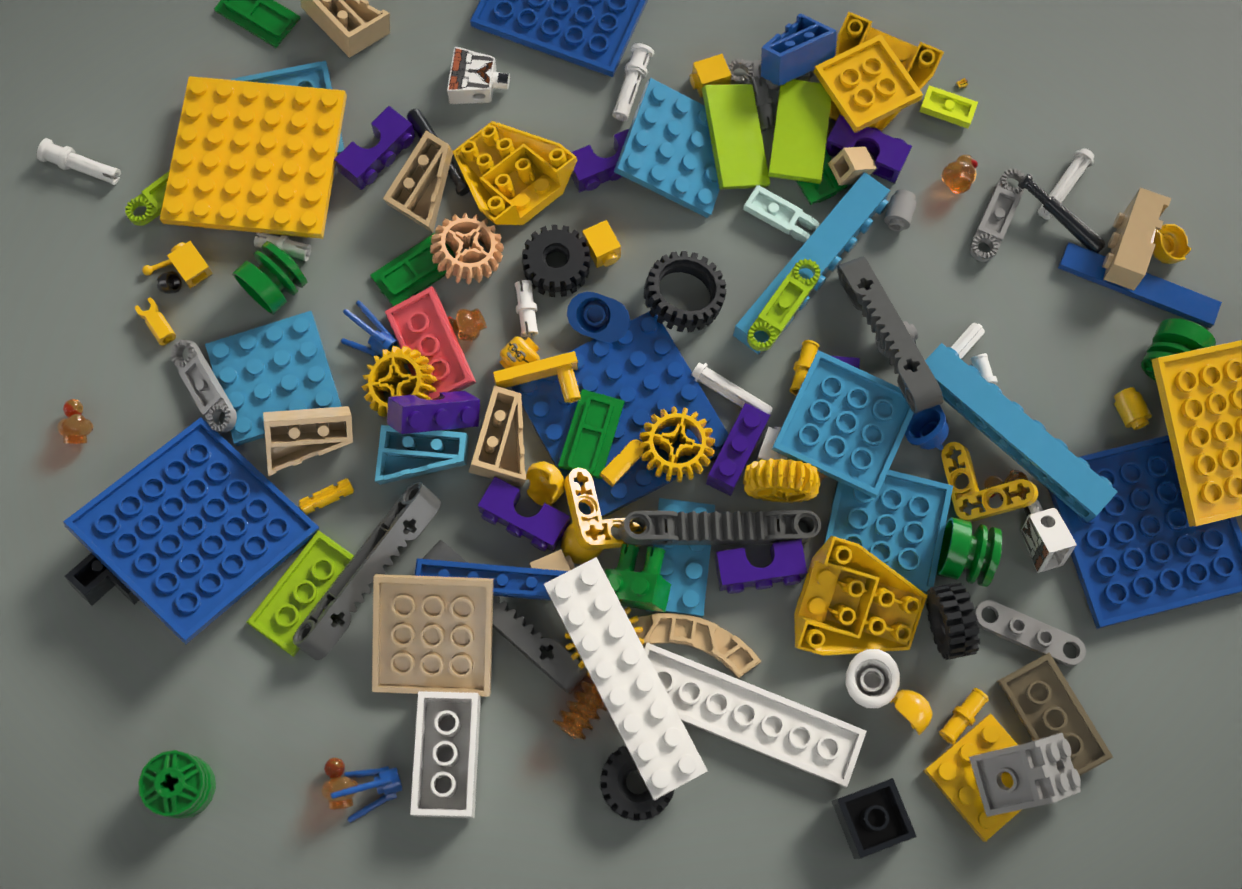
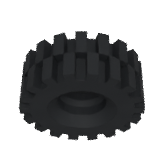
M552 225V230L547 231L546 226L540 228L541 234L538 235L535 231L531 234V241L527 239L525 242V249L522 251L525 278L532 281V288L538 287V291L542 295L545 294V291H549V297H555V292H560L561 297L567 296V290H570L573 294L577 291V285L582 287L585 283V277L588 278L590 268L589 247L586 246L584 237L579 239V232L575 229L572 233H569L568 226L563 225L562 230H558L557 225ZM553 252L563 253L567 258V262L560 268H552L546 263L547 255Z
M961 582L928 589L926 598L928 601L926 608L929 612V615H927L928 621L931 624L930 629L934 635V643L937 644V650L941 653L943 659L950 660L977 654V651H979L978 644H980V638L978 637L980 631L976 623L978 621L977 615L974 614L975 607L973 602H970L971 596L969 592H966V587Z
M623 745L608 757L603 766L600 783L603 798L610 809L622 818L633 821L651 819L667 807L674 795V790L653 800L648 789L641 794L632 793L627 788L626 778L630 772L638 770L627 747Z

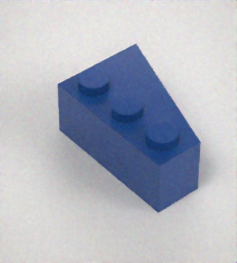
M800 13L796 17L794 24L789 23L785 26L783 34L777 33L762 47L761 77L780 86L814 70L816 65L836 56L837 30Z

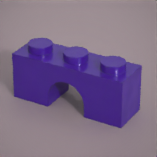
M390 106L371 122L374 136L380 140L375 147L364 149L352 141L334 159L338 172L360 190L366 185L372 184L376 180L378 173L385 166H390L396 156L403 149H407L415 138L412 123Z
M839 115L826 142L825 149L828 154L835 157L843 148L866 146L868 152L873 155L877 167L872 174L895 184L912 146L900 138L888 136L873 127H866L854 133L846 119Z
M629 129L614 134L616 154L612 157L602 158L597 156L590 145L571 152L577 157V163L571 177L579 193L585 190H594L604 182L609 180L616 181L623 177L615 173L614 170Z
M466 391L441 392L439 400L421 399L415 395L388 397L387 425L400 434L479 427L480 399Z
M744 404L708 475L707 485L729 496L732 495L753 450L756 448L770 418L769 414L749 404Z
M494 477L478 504L479 512L482 513L481 517L493 525L499 522L506 526L505 530L517 538H521L522 535L532 540L531 545L545 552L546 549L554 552L564 531L570 524V516L544 503L541 510L535 516L523 517L515 511V507L521 498L520 489Z
M801 539L773 543L770 548L771 564L764 568H757L749 563L745 547L717 551L714 560L720 591L727 590L728 594L743 592L745 591L744 587L755 586L757 590L773 587L772 583L784 582L786 586L801 583V579H804L808 573Z

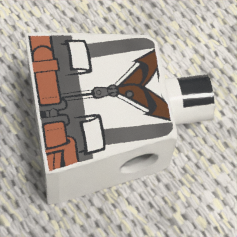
M454 47L447 88L450 104L489 103L492 101L494 88L508 90L510 74L496 72L494 57Z
M1036 500L1032 505L1023 507L1027 519L1021 529V534L1037 573L1063 566L1077 544L1057 509L1051 508L1043 511L1039 500Z

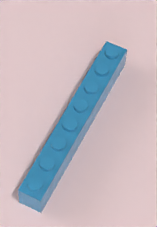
M864 172L736 324L733 336L759 355L762 351H756L748 344V331L799 260L811 259L819 265L820 277L813 288L818 291L826 280L825 274L829 270L833 272L841 263L842 258L840 256L844 251L849 253L856 245L858 234L860 232L865 234L874 222L872 220L873 216L876 213L881 215L889 204L886 199L890 190ZM808 268L799 270L802 279L805 278L807 280L814 276L813 272ZM807 296L805 301L800 306V311L806 306V304L810 300L809 296ZM794 317L790 320V322L788 323V325L786 326V328L791 324V322L793 321ZM764 331L754 333L757 342L765 343L769 340L768 334Z
M941 343L925 360L940 386L943 400L1087 523L1095 518L1118 492L1107 478L1096 474L1086 460L1076 457L1068 450L1067 445L1062 440L1051 436L1041 422L1031 419L1024 413V409L1018 403L1010 401L1005 397L997 385L986 381L977 368L967 365L960 359L959 354L953 348L946 347Z

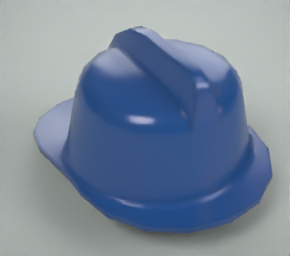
M583 292L576 295L568 305L567 318L569 324L582 335L611 343L619 341L626 335L629 329L630 317L628 310L622 303L595 292Z
M940 404L913 414L905 432V436L910 444L927 450L934 448L944 449L942 443L948 437L949 425Z

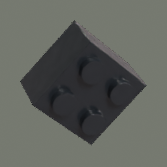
M893 778L831 801L854 859H861L917 837Z

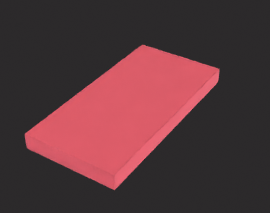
M431 286L385 311L400 349L403 346H407L411 351L413 349L421 352V356L429 359L428 364L434 367L435 371L431 375H434L437 381L432 383L431 386L435 387L437 392L429 393L428 396L432 400H439L441 392L462 391L476 383L435 288ZM407 364L412 376H416L413 365Z

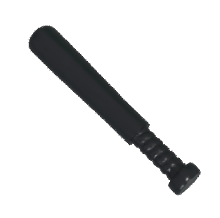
M412 109L407 113V120L412 123L413 129L420 139L425 131L437 137L419 109ZM451 159L448 176H450V179L456 186V193L459 196L466 195L470 191L468 184L456 170Z
M1031 174L1024 176L1018 183V186L1021 189H1027L1043 204V207L1088 250L1099 253L1105 247V241L1057 199L1045 193L1032 180L1033 176Z

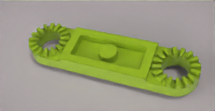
M169 171L141 191L140 195L127 203L125 213L133 224L138 226L146 225L161 214ZM140 206L147 208L145 215H142V217L133 215L136 208Z
M811 259L799 260L786 276L748 331L747 341L751 348L756 351H766L774 345L819 280L820 269L815 261L813 262ZM808 268L813 272L814 276L807 280L805 278L802 279L799 270ZM764 331L768 334L769 340L765 343L757 342L754 333Z

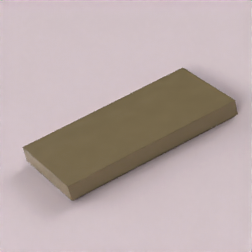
M1050 653L1043 655L997 681L1033 741L1063 733L1064 739L1069 742L1071 747L1070 758L1073 768L1077 770L1079 776L1113 758Z

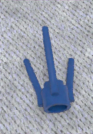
M356 301V305L379 331L373 330L356 315L344 309L343 313L371 335L368 340L371 348L344 338L341 339L342 344L368 353L373 357H383V350L387 349L391 352L392 347L397 345V340L394 339L395 335L390 333L361 301Z
M389 766L379 769L344 773L345 778L376 777H374V781L333 792L330 795L332 799L372 788H377L378 794H385L349 816L348 822H353L383 803L397 798L396 792L403 790L397 767L390 769Z

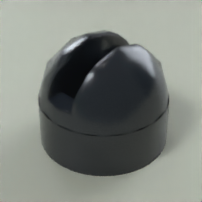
M174 271L164 272L157 278V287L163 293H176L181 289V278Z

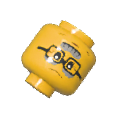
M516 336L500 351L502 359L499 362L506 369L538 361L540 357L536 352L540 348L529 337L524 340Z

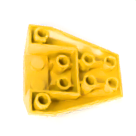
M848 12L838 33L836 56L881 34L918 88L921 90L929 82L939 65L944 51L920 42L918 47L872 28V21ZM831 99L829 118L837 121L839 115L842 114ZM902 110L868 127L877 128L882 132Z
M491 121L453 151L454 157L479 210L497 225H524L564 193L577 163V157L560 143Z
M830 536L812 557L794 612L795 647L823 656L856 654L867 649H879L884 652L910 650L927 595L860 544Z

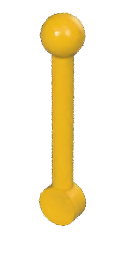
M168 259L153 266L145 265L142 268V273L149 276L153 271L171 265L172 262Z

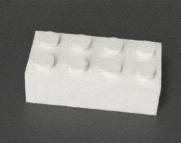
M418 691L410 815L414 817L475 818L481 706L479 693Z

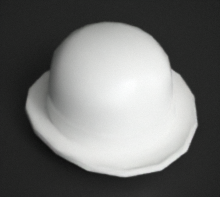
M867 649L852 659L846 671V687L849 695L857 704L866 708H880L890 703L896 696L900 685V673L896 662L888 653L879 649Z

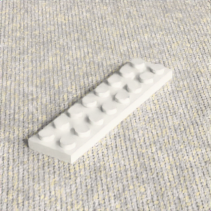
M597 557L545 583L544 587L653 800L707 772L705 764Z
M646 643L644 649L682 722L844 788L848 786L867 732L866 730Z

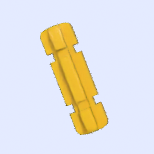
M345 478L337 482L338 485L336 486L332 484L313 493V497L309 498L307 496L300 499L298 503L301 511L308 515L314 512L316 507L320 509L340 500L342 495L346 497L352 494L354 489L350 480Z

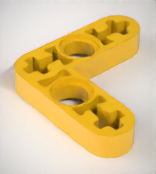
M950 442L942 449L941 458L947 482L949 485H953L951 498L954 510L960 519L973 522L1030 506L1037 500L1038 489L1036 485L1025 479H1018L979 491L968 448L958 442ZM954 449L961 452V455L957 456L958 463L963 467L966 466V468L952 471L953 468H958L957 462L950 458L954 454ZM961 474H966L969 478V484L964 489H958L956 486V478ZM1022 486L1030 489V492L1026 494L1025 500L1020 496L1010 499L1007 493L1008 489L1011 494L1019 493ZM994 493H1000L1003 497V503L998 508H992L989 504V499ZM967 502L973 505L982 503L984 509L981 507L972 509L971 515L963 512V509L967 507Z
M583 468L573 469L566 476L564 487L578 544L586 550L620 548L622 544H627L622 539H615L610 531L611 527L620 528L625 518L602 520L591 474ZM577 478L578 482H583L581 487L579 483H574L573 480ZM581 502L586 503L591 509V514L585 515L581 513L578 504ZM633 522L629 524L630 530L633 532L640 527V525ZM589 531L590 534L597 535L602 532V535H598L592 540V537L586 536V533Z

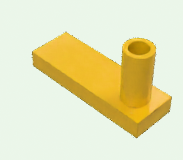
M575 351L493 372L495 384L501 388H508L557 375L565 403H572L581 399L574 370L578 369Z

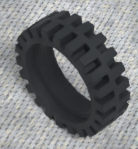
M677 251L671 252L669 257L667 254L662 256L660 261L657 260L651 268L644 287L645 305L647 308H650L649 313L652 317L658 315L657 322L662 324L666 321V327L671 330L676 325L679 332H683L685 327H687L688 332H694L696 327L699 331L704 329L705 325L709 326L718 316L726 296L725 279L721 280L723 276L721 271L715 272L717 266L713 262L707 265L708 258L703 256L699 260L697 259L698 254L692 252L691 257H688L687 251H681L679 256ZM682 272L693 275L701 280L709 290L710 301L701 310L685 311L677 309L669 304L660 293V281L670 273Z

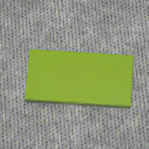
M792 79L786 84L780 85L768 177L821 183L831 98L821 83Z
M705 85L702 88L719 189L755 188L757 185L763 188L768 187L771 183L768 177L769 172L753 85Z
M318 530L246 623L294 657L300 650L293 643L295 632L354 555Z

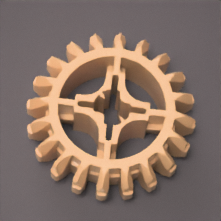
M465 212L462 219L454 214L451 221L445 218L442 226L438 225L436 227V234H433L431 238L430 252L434 254L432 261L438 264L437 269L439 272L446 270L447 279L456 276L457 283L463 278L466 279L469 285L472 278L480 283L483 276L489 279L492 271H497L498 263L502 261L503 255L501 252H503L504 246L503 243H500L501 234H495V225L487 227V218L480 222L478 221L477 214L471 219L468 218ZM479 239L486 246L488 253L483 250L484 248L481 245H479ZM446 243L451 247L450 249H452L453 252L456 254L455 258H453L447 251L445 245Z

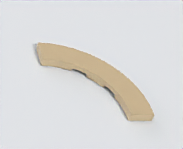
M655 613L638 617L639 621L632 625L633 628H643V632L637 634L638 638L644 639L642 646H646V643L652 645L672 643L696 648L720 661L737 679L762 662L754 651L740 638L719 627L717 624L699 617L676 613Z

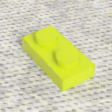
M929 85L919 112L968 129L978 102Z

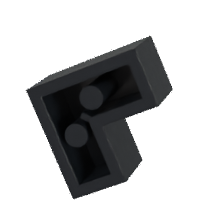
M92 553L64 576L70 585L91 606L114 586L134 605L139 601Z

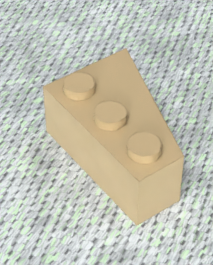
M301 0V8L349 58L390 34V13L385 10L379 11L369 5L367 0Z
M425 131L383 197L388 206L432 233L434 232L453 155L450 145L430 132Z
M1140 187L1124 213H1118L1113 227L1117 229L1112 234L1108 243L1111 251L1106 255L1102 265L1103 268H1106L1103 280L1131 290L1136 289L1146 275L1156 245L1153 244L1156 229L1161 230L1164 222L1159 220V217L1166 207L1169 206L1171 198Z
M494 386L468 472L490 479L497 477L508 484L522 488L526 482V471L524 464L525 451L523 445L521 393Z
M349 406L263 412L268 476L288 466L298 465L303 460L318 454L320 456L353 443L352 417Z

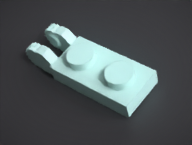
M759 185L755 187L743 207V210L780 231L788 235L790 234L794 239L803 244L809 239L810 234L796 226L797 221L811 231L819 227L818 221L804 213L801 208Z

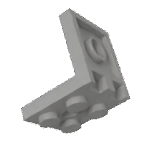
M1063 733L969 757L987 817L1055 803L1081 792L1080 776L1077 770L1073 768L1070 758L1071 747L1069 742L1064 739ZM1003 772H1008L1013 777L1012 788H1008L1002 783L1001 776Z

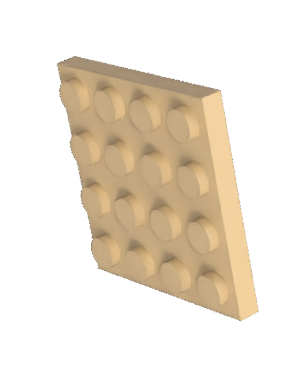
M375 574L373 577L372 692L418 694V691L479 693L480 696L490 697L493 578Z

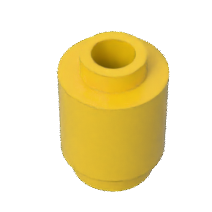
M1134 387L1126 388L1114 395L1116 401L1114 406L1126 428L1132 427L1133 430H1138L1149 424L1148 419L1152 417V414L1141 393L1136 392Z

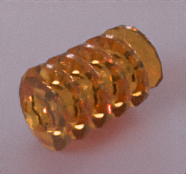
M589 675L587 676L591 683L582 681L580 684L584 693L579 691L573 693L577 702L570 700L566 702L570 712L560 710L559 715L563 722L558 720L552 721L559 729L573 739L586 740V736L582 731L583 728L592 731L594 728L589 720L600 721L601 719L596 712L597 709L607 711Z

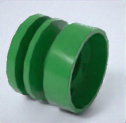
M266 241L261 247L265 254L258 250L253 254L259 266L256 267L254 264L245 261L233 272V276L240 286L263 309L274 315L287 303L281 291L284 289L286 292L295 295L298 292L295 285L303 288L308 281L296 262L286 252L271 242Z
M1177 318L1163 320L1152 338L1153 344L1148 347L1147 354L1142 359L1141 368L1146 375L1156 381L1151 359L1216 346V340L1212 333L1194 322Z
M951 517L945 526L937 575L957 580L960 578L963 570L966 569V581L973 584L977 579L979 586H989L1001 558V529L991 527L988 531L986 525L980 524L974 535H972V523L970 521Z
M176 750L162 752L151 758L142 769L138 781L139 795L148 809L153 813L178 819L194 817L204 811L212 801L216 790L215 775L210 765L199 757ZM173 778L178 779L179 783L174 785V789H170L169 785L173 783Z

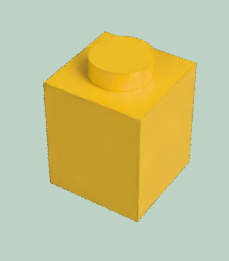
M723 54L693 62L692 74L689 75L692 88L697 89L700 97H703L702 88L705 85H729L732 75Z
M607 220L582 231L583 237L586 240V246L589 247L590 257L596 268L603 265H613L621 258V245Z
M191 241L177 244L171 249V253L167 255L189 288H192L213 274Z

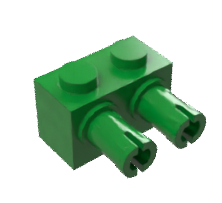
M622 544L617 568L605 569V575L622 607L666 612L671 584L660 575L666 551L658 547H654V550L653 547H647L643 571L634 572L640 548L631 544Z

